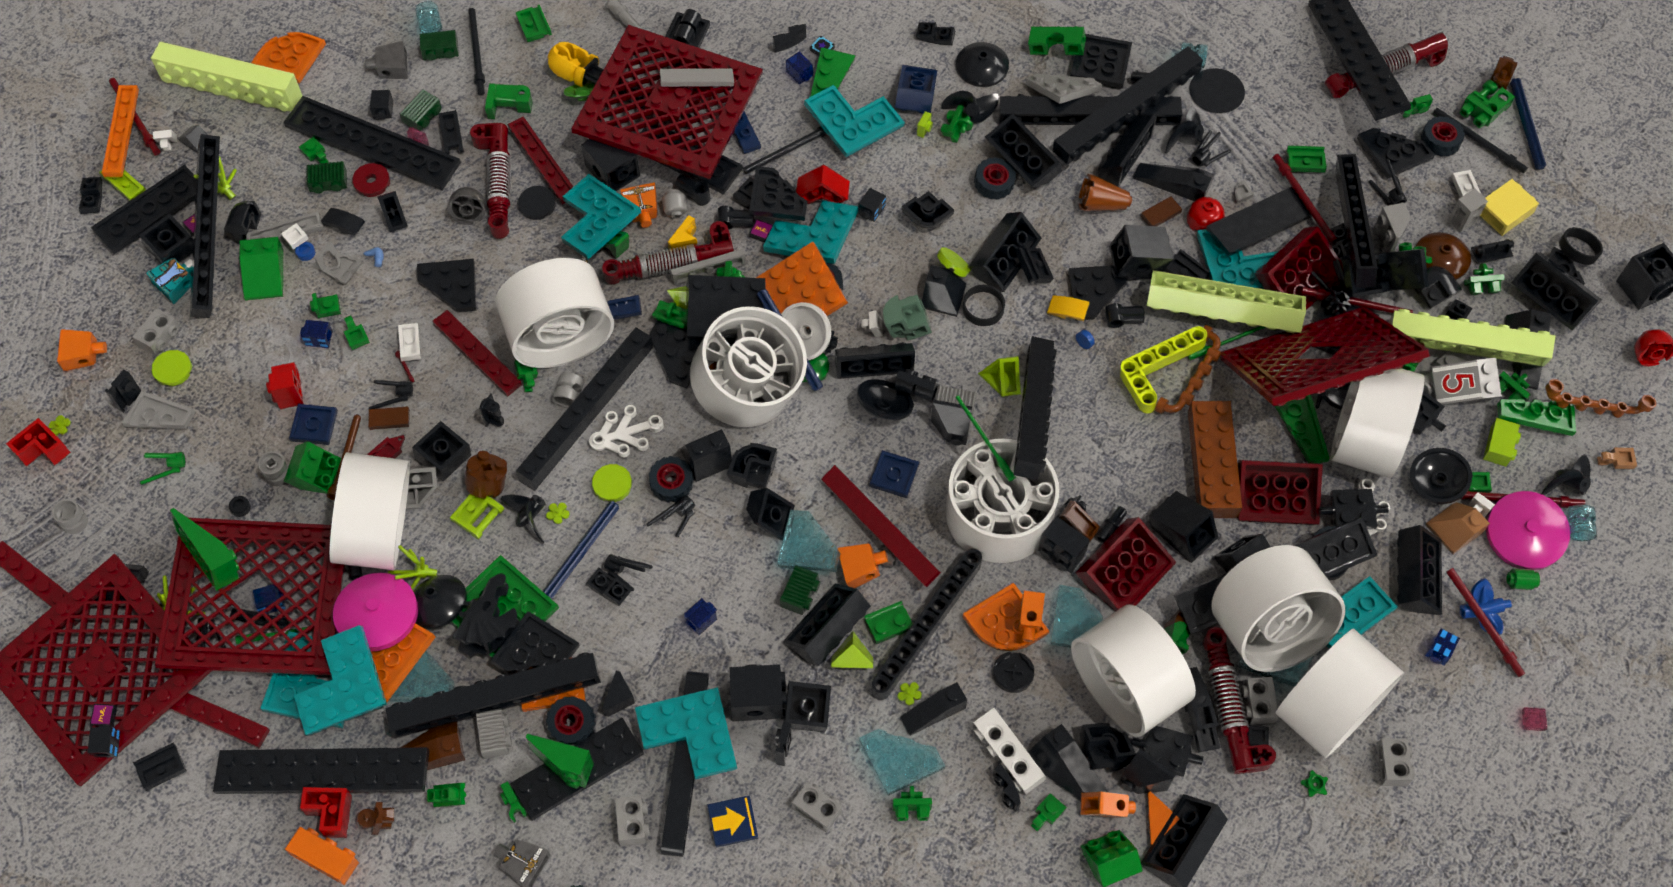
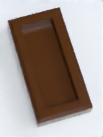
M1170 196L1143 211L1141 217L1148 226H1159L1180 214L1182 208Z
M408 406L369 409L370 430L409 427L410 409Z
M1070 501L1060 515L1069 526L1090 539V542L1100 528L1075 501Z

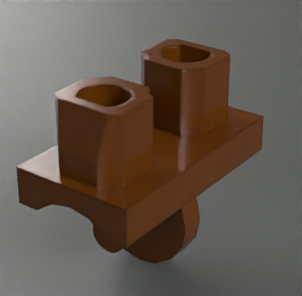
M1507 56L1500 57L1490 80L1494 81L1499 89L1502 87L1507 89L1518 62Z
M376 802L373 810L363 809L359 812L357 822L362 828H371L373 826L371 835H378L380 829H391L394 822V808H382L383 802Z

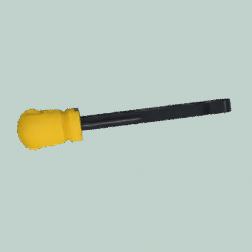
M559 42L553 46L547 57L548 65L554 74L567 81H574L580 87H583L588 81L596 84L604 70L598 67V56L588 54L586 50L569 42ZM637 86L630 88L632 92L639 90ZM623 90V91H620V92H618V93H619V95H623V94H626L627 92H626V90ZM639 96V97H636L635 99H636V101H639V100H642V99H644V98H643V96ZM691 113L687 114L688 118L692 117Z

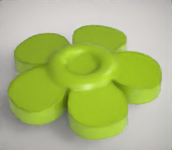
M59 415L56 417V421L49 423V428L52 429L51 431L56 436L59 433L64 435L68 431L66 427L71 424V421Z
M563 502L559 503L558 507L555 503L550 504V512L546 514L547 519H554L555 524H561L562 518L567 519L570 516L569 511L566 510L567 505Z
M912 682L910 687L907 683H903L900 686L903 691L898 693L900 701L905 700L907 705H913L914 699H921L922 693L917 691L919 685L916 682Z

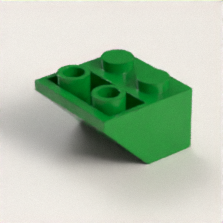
M308 441L295 446L284 482L300 490L327 494L328 488L334 482L341 458Z
M1120 830L1111 831L1105 836L1092 839L1081 845V850L1095 879L1102 887L1109 886L1143 871L1137 848Z

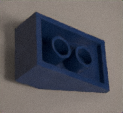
M902 64L895 108L903 111L913 110L922 114L925 111L931 113L938 70Z

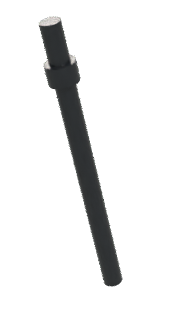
M469 8L468 13L475 66L474 82L477 85L478 95H484L485 75L482 72L476 11L474 8Z
M1438 107L1433 112L1437 117L1442 116L1454 119ZM1460 123L1466 136L1504 160L1506 165L1509 167L1513 166L1522 173L1528 170V167L1519 162L1517 157L1507 154Z
M819 126L816 131L743 167L745 174L756 170V166L762 167L820 136H826L827 133Z

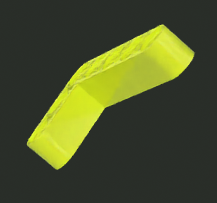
M1193 327L1122 361L1120 377L1138 408L1143 413H1152L1157 403V394L1146 378V375L1203 349L1207 339V331L1203 327ZM1194 337H1200L1201 340H1196ZM1177 345H1183L1184 348H1179ZM1160 353H1166L1167 356H1162ZM1143 361H1149L1150 364H1144ZM1126 369H1132L1133 371H1132V372H1127V371H1125V370H1126ZM1140 384L1143 387L1137 388L1134 385ZM1144 400H1150L1152 403H1145Z

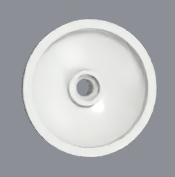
M800 302L790 305L781 313L782 317L800 335L808 360L817 358L826 350L831 339V325L822 309L811 303ZM808 327L811 330L810 334L806 331Z

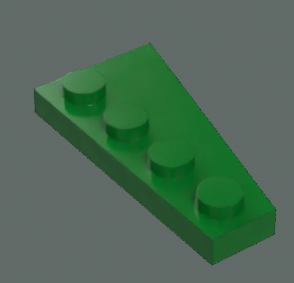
M821 47L810 97L832 85L839 89L856 55Z
M1311 394L1307 395L1304 399L1291 400L1285 405L1275 406L1307 462H1328L1330 457Z
M1500 399L1497 403L1499 419L1573 436L1576 433L1575 408L1573 404H1569L1566 408H1560L1556 401L1553 400L1550 402H1541V400L1525 402L1524 399Z

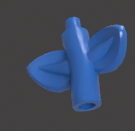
M1484 578L1473 586L1471 594L1498 634L1501 635L1504 626L1501 617L1497 613L1504 612L1505 608H1511L1512 603L1510 599H1494L1493 588L1490 582ZM1468 604L1460 605V614L1463 619L1477 618ZM1479 621L1480 627H1481L1485 632H1487V631L1485 630V628L1483 627V625L1481 624V622Z

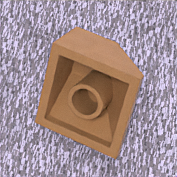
M1455 502L1425 525L1442 540V543L1452 554H1455L1480 536L1490 523L1476 508Z

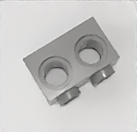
M1473 189L1458 199L1448 221L1461 233L1478 221L1488 201L1481 193Z
M156 308L132 338L139 348L157 356L165 349L170 339L178 333L180 326L174 317Z
M1273 677L1247 678L1241 687L1242 697L1246 698L1247 706H1245L1244 711L1246 712L1245 716L1249 718V724H1275L1279 716L1276 714L1278 708ZM1253 688H1258L1262 694H1256ZM1256 708L1263 709L1265 714H1259Z
M1382 738L1377 744L1381 786H1408L1415 777V770L1410 762L1412 748L1408 746V738ZM1391 749H1396L1400 755L1393 754ZM1394 769H1398L1402 776L1396 775Z
M806 782L792 801V809L828 833L842 813L841 802L833 796L829 798L818 785H811ZM812 796L815 798V801L813 803H806L804 798ZM825 808H829L833 811V813L829 816H825L821 813V811Z
M641 795L615 798L620 846L647 843L646 836H650L649 823H645L644 815H648L647 802H643ZM631 806L638 808L634 814L627 813V809ZM633 827L640 829L636 835H630L628 833L629 830Z

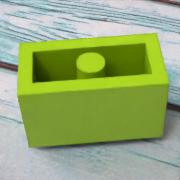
M1496 418L1490 427L1483 460L1505 467L1511 460L1514 461L1517 455L1515 444L1519 443L1521 433L1518 432L1520 425Z

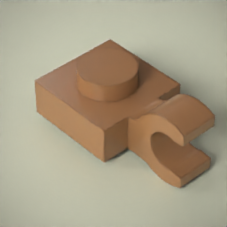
M1614 447L1611 452H1602V457H1597L1598 465L1601 466L1614 463L1615 469H1635L1637 467L1634 448Z

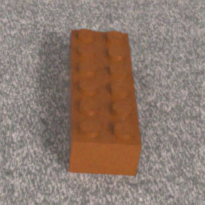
M1191 401L1188 410L1196 502L1211 510L1214 518H1238L1242 510L1231 401Z

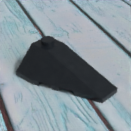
M1140 163L1133 179L1195 201L1206 196L1215 174L1199 168Z
M1531 309L1509 314L1505 317V325L1510 326V329L1528 328L1530 332H1549L1551 313ZM1513 362L1514 373H1517L1520 377L1523 374L1528 375V378L1525 380L1530 385L1528 388L1537 390L1542 366Z
M1062 724L1047 733L1028 751L1044 775L1056 782L1055 784L1060 788L1063 787L1073 794V797L1080 802L1081 793L1108 792L1073 737Z

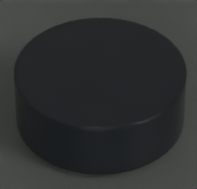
M236 496L229 502V510L236 517L245 516L251 509L250 502L244 496Z

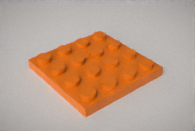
M814 242L809 243L756 277L765 278L766 290L780 313L792 304L807 302L818 306L829 316L848 304Z
M416 623L410 633L396 645L379 651H371L386 702L389 701L436 638L433 633Z

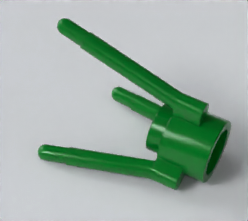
M184 452L145 453V458H166L167 467H172V469L142 480L140 484L149 483L172 473H179L180 468H184L186 465Z

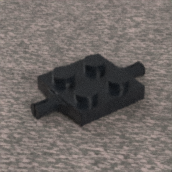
M1425 391L1422 393L1418 414L1413 427V431L1419 435L1431 425L1441 432L1447 426L1437 419L1445 406Z
M1372 489L1332 490L1330 492L1331 505L1329 507L1319 506L1318 508L1319 515H1331L1337 527L1363 517L1367 529H1376L1378 527L1377 513L1389 512L1388 505H1376Z
M1155 726L1149 730L1145 740L1132 737L1131 744L1133 746L1143 748L1144 752L1175 775L1183 777L1189 762L1200 765L1203 763L1204 756L1191 753L1192 735Z

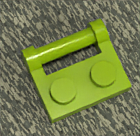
M470 494L451 515L450 519L479 540L487 526L498 513L501 514L505 509L500 503L489 496L478 498ZM490 506L492 508L477 527H474L472 524Z

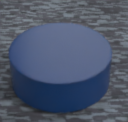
M304 242L295 248L297 257L302 261L311 260L316 253L314 246L310 242Z
M1081 330L1076 334V341L1083 349H1089L1094 345V337L1089 331Z

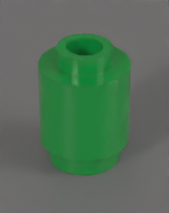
M1511 569L1507 573L1506 582L1511 589L1532 590L1538 588L1540 575L1538 572H1534L1533 569Z

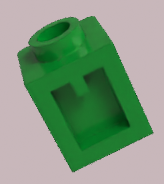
M312 293L313 300L310 301L311 311L316 313L318 319L341 314L337 294L318 298L316 293Z

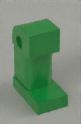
M489 83L485 104L488 119H495L497 106L516 107L518 113H531L533 102L530 89L527 86Z

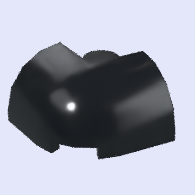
M929 191L919 198L915 196L902 206V212L921 228H934L954 214V209L942 198L938 200Z
M241 201L234 205L229 212L224 232L231 233L237 244H240V240H246L249 229L257 230L262 214L256 202Z
M1439 266L1427 268L1429 287L1414 289L1418 295L1422 296L1430 309L1462 291L1453 275L1446 268Z
M750 443V445L736 450L727 471L728 478L745 488L748 485L760 489L766 488L775 467L777 448Z
M1110 723L1082 725L1080 749L1085 757H1088L1092 769L1108 768L1109 772H1114L1130 764L1136 752L1125 732L1121 733L1119 730L1110 727Z

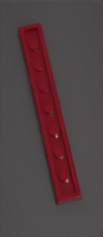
M836 465L825 474L821 480L924 586L928 587L941 572Z

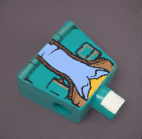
M171 258L146 274L151 283L175 304L191 288L192 276L190 273L192 272L193 261L189 259L181 265L175 258Z

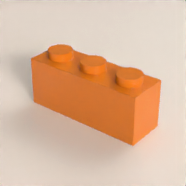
M299 827L285 850L294 858L345 885L359 864L354 857L356 854L348 848L339 849L336 847L337 843L328 837L323 840L318 837L319 833L310 827L307 830Z

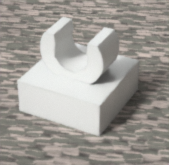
M172 130L154 131L153 139L160 144L164 151L172 150L171 142H177V135Z
M297 223L281 233L282 238L292 249L308 240L307 235Z
M877 311L869 312V319L861 320V327L865 328V333L872 332L875 337L883 336L882 318Z
M1477 493L1468 506L1476 508L1485 518L1495 504L1480 493Z

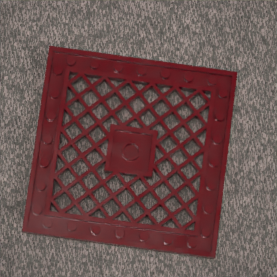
M628 25L571 130L574 134L711 179L762 76L763 69ZM647 52L648 55L640 57L639 53ZM661 57L664 58V61H660V62H657V61H656V59H658V58H661ZM652 61L653 64L645 66L644 63ZM638 64L640 65V68L633 69L632 67ZM673 64H681V66L674 68ZM667 66L669 69H733L734 86H720L717 88L712 86L661 87L659 80L660 69ZM654 70H656V71L658 72V73L653 74V75H650V73H649L650 71H654ZM645 74L646 77L638 79L637 75ZM633 77V81L626 82L625 79ZM650 83L651 86L643 88L642 85ZM637 86L639 90L633 92L630 90V88ZM700 88H708V90L704 92H701ZM626 90V94L619 95L618 92ZM724 92L725 96L718 98L717 94ZM643 96L644 99L636 101L635 98ZM710 96L713 97V100L706 101L705 99ZM629 99L632 101V103L626 105L623 103V101ZM701 100L702 103L694 105L693 102ZM619 103V107L612 109L611 105ZM717 105L719 109L712 111L710 107ZM636 109L637 112L629 114L628 111ZM706 109L707 113L699 114L698 111ZM624 113L625 116L617 118L616 114ZM694 113L695 116L688 118L687 114ZM653 115L654 118L646 120L645 116ZM612 117L613 120L605 122L604 118ZM641 118L642 122L634 124L633 120ZM711 118L712 122L707 124L704 123L703 120ZM670 120L671 124L663 125L662 122ZM629 122V126L622 128L621 124ZM699 122L700 126L693 128L691 125ZM658 124L659 128L651 129L650 126ZM684 126H687V127H688V130H685V131H682V132H681V130H680L681 127H684ZM642 128H646L647 131H646V132H643V133H639L638 130H639V129H642ZM675 130L676 133L669 135L668 131ZM701 132H704V133H705V136H702V137H698V136H697V133H701ZM662 133H663V135H664L663 138H659V139L656 138L655 135H659V134H662ZM691 135H692V137L694 138V139L689 140V141H686V139H685V137H688V136H691ZM678 139L681 140L682 143L676 145L672 142ZM698 146L699 149L691 151L690 147Z
M115 553L0 651L1 691L78 786L85 784L114 758H96L87 753L88 746H82L83 736L90 735V731H84L86 721L91 720V716H87L88 706L109 704L124 707L123 716H115V721L120 722L116 726L113 725V728L121 732L119 754L213 671L174 669L173 672H165L166 668H159V672H151L152 663L156 661V658H153L154 649H158L159 644L155 643L156 636L160 639L165 610ZM107 592H114L113 601H105ZM120 593L127 601H119ZM90 606H98L96 615H89ZM104 606H112L110 615H103ZM118 606H126L125 615H117ZM132 608L138 613V615H131ZM74 620H81L80 629H72ZM88 620H95L94 629H87ZM102 620H109L108 629H101ZM116 620H124L122 629H115ZM130 620H138L137 629H129ZM144 622L149 626L150 629H143ZM57 634H65L63 644H56ZM71 634H79L77 644H70ZM86 634H93L91 644H84ZM100 634H107L106 641L102 638L99 639ZM114 634H121L120 644H113ZM128 634H136L135 643L127 644ZM142 634H150L149 643H141ZM186 637V639H187L191 644H193V643L191 642V640H190L188 637ZM41 649H48L46 658H39ZM55 649H62L61 658H53ZM69 649H76L75 658H68ZM112 649H119L118 656ZM126 649H133L132 658H125ZM140 649H148L147 658H139ZM24 663H31L30 672H23ZM38 663H45L44 672H37ZM52 663H60L58 672H51ZM67 663H71L68 668L72 672H65ZM124 663H131L130 672H125L128 670V667ZM138 663H146L144 672H137ZM22 677H29L28 684L22 679ZM36 677H43L41 687H34ZM50 677H57L56 687H48ZM64 677H72L70 687H63ZM121 677H129L128 687H120ZM136 677H144L142 687H134ZM150 677H158L157 687H149ZM165 677H170V678L164 683V678H165ZM78 680L84 687H77ZM34 692H40V698ZM47 692H55L53 702H46ZM62 692H69L68 702H60ZM76 692H84L82 702H75ZM105 692H112L111 702H103ZM119 692H127L125 702H118ZM133 692H141L140 702H132ZM148 692H153L149 697H147ZM90 694L95 698L97 697L96 702H89ZM45 706H52V712L50 713ZM59 706H67L65 716H58ZM74 706H81L80 716H72ZM57 721H64L63 728ZM71 721H79L77 731H70ZM69 736H76V742L74 743Z

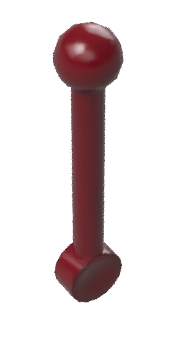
M396 351L395 356L399 358L409 380L412 383L415 382L405 361H401L400 351Z

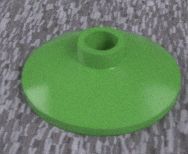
M586 83L583 87L578 85L569 86L564 89V95L577 98L578 101H586L595 84Z

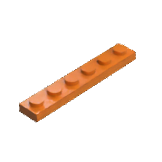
M137 85L118 86L102 168L104 177H123L139 93Z

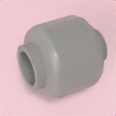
M669 190L662 197L664 213L671 216V218H680L687 211L686 196L680 190Z

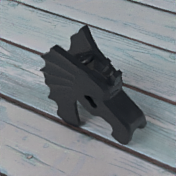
M503 573L491 577L480 598L464 601L463 607L467 608L466 612H459V617L463 619V622L453 634V637L461 641L458 651L466 653L470 658L476 654L486 657L488 654L496 652L519 623L515 608L499 616V598L507 596L509 590L506 576Z

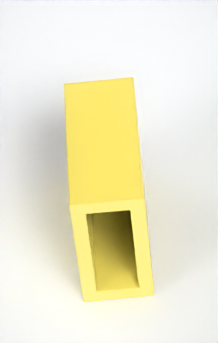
M1511 179L1485 197L1488 202L1480 216L1503 236L1531 216L1539 203L1520 184Z

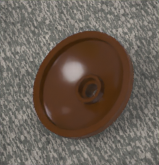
M1443 232L1430 233L1422 237L1415 246L1426 247V256L1432 257V263H1426L1427 268L1431 266L1446 268L1455 280L1463 277L1470 267V251L1465 243L1454 235Z

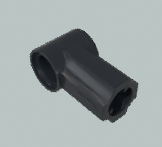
M680 174L677 177L676 189L694 198L695 203L698 205H706L710 202V191L706 182L696 181L686 174Z
M721 206L717 211V221L724 222L729 230L733 227H753L754 215H749V210H734L730 206Z
M1112 303L1105 307L1107 326L1109 328H1119L1124 324L1144 323L1145 311L1143 306L1122 307L1121 304Z

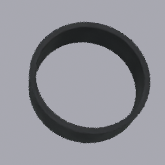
M1572 227L1567 229L1559 240V247L1562 252L1579 264H1594L1603 252V246L1599 239L1582 228ZM1567 237H1575L1586 242L1593 249L1595 255H1586L1577 251L1570 245Z
M983 284L974 286L966 292L963 299V313L971 323L978 326H990L997 323L1004 314L1005 299L997 288ZM986 292L999 299L1002 309L996 316L982 319L973 316L967 310L965 303L973 294Z

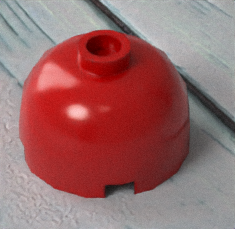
M1199 198L1191 204L1186 216L1187 223L1192 230L1206 229L1207 225L1225 218L1224 208L1214 198Z
M1659 329L1643 332L1634 345L1637 360L1641 365L1648 367L1659 365V361L1664 358L1666 361L1673 357L1672 336L1666 331Z

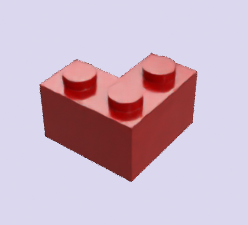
M823 164L798 177L796 193L803 197L808 204L821 198L830 202L842 203L848 200L850 181Z
M295 362L271 367L272 373L268 374L269 382H266L268 393L272 396L273 402L277 403L280 409L304 404L299 370Z
M39 418L6 443L26 466L41 454H44L56 465L71 453L64 443Z
M303 787L300 809L306 816H321L319 825L321 834L325 838H347L352 795L348 789Z

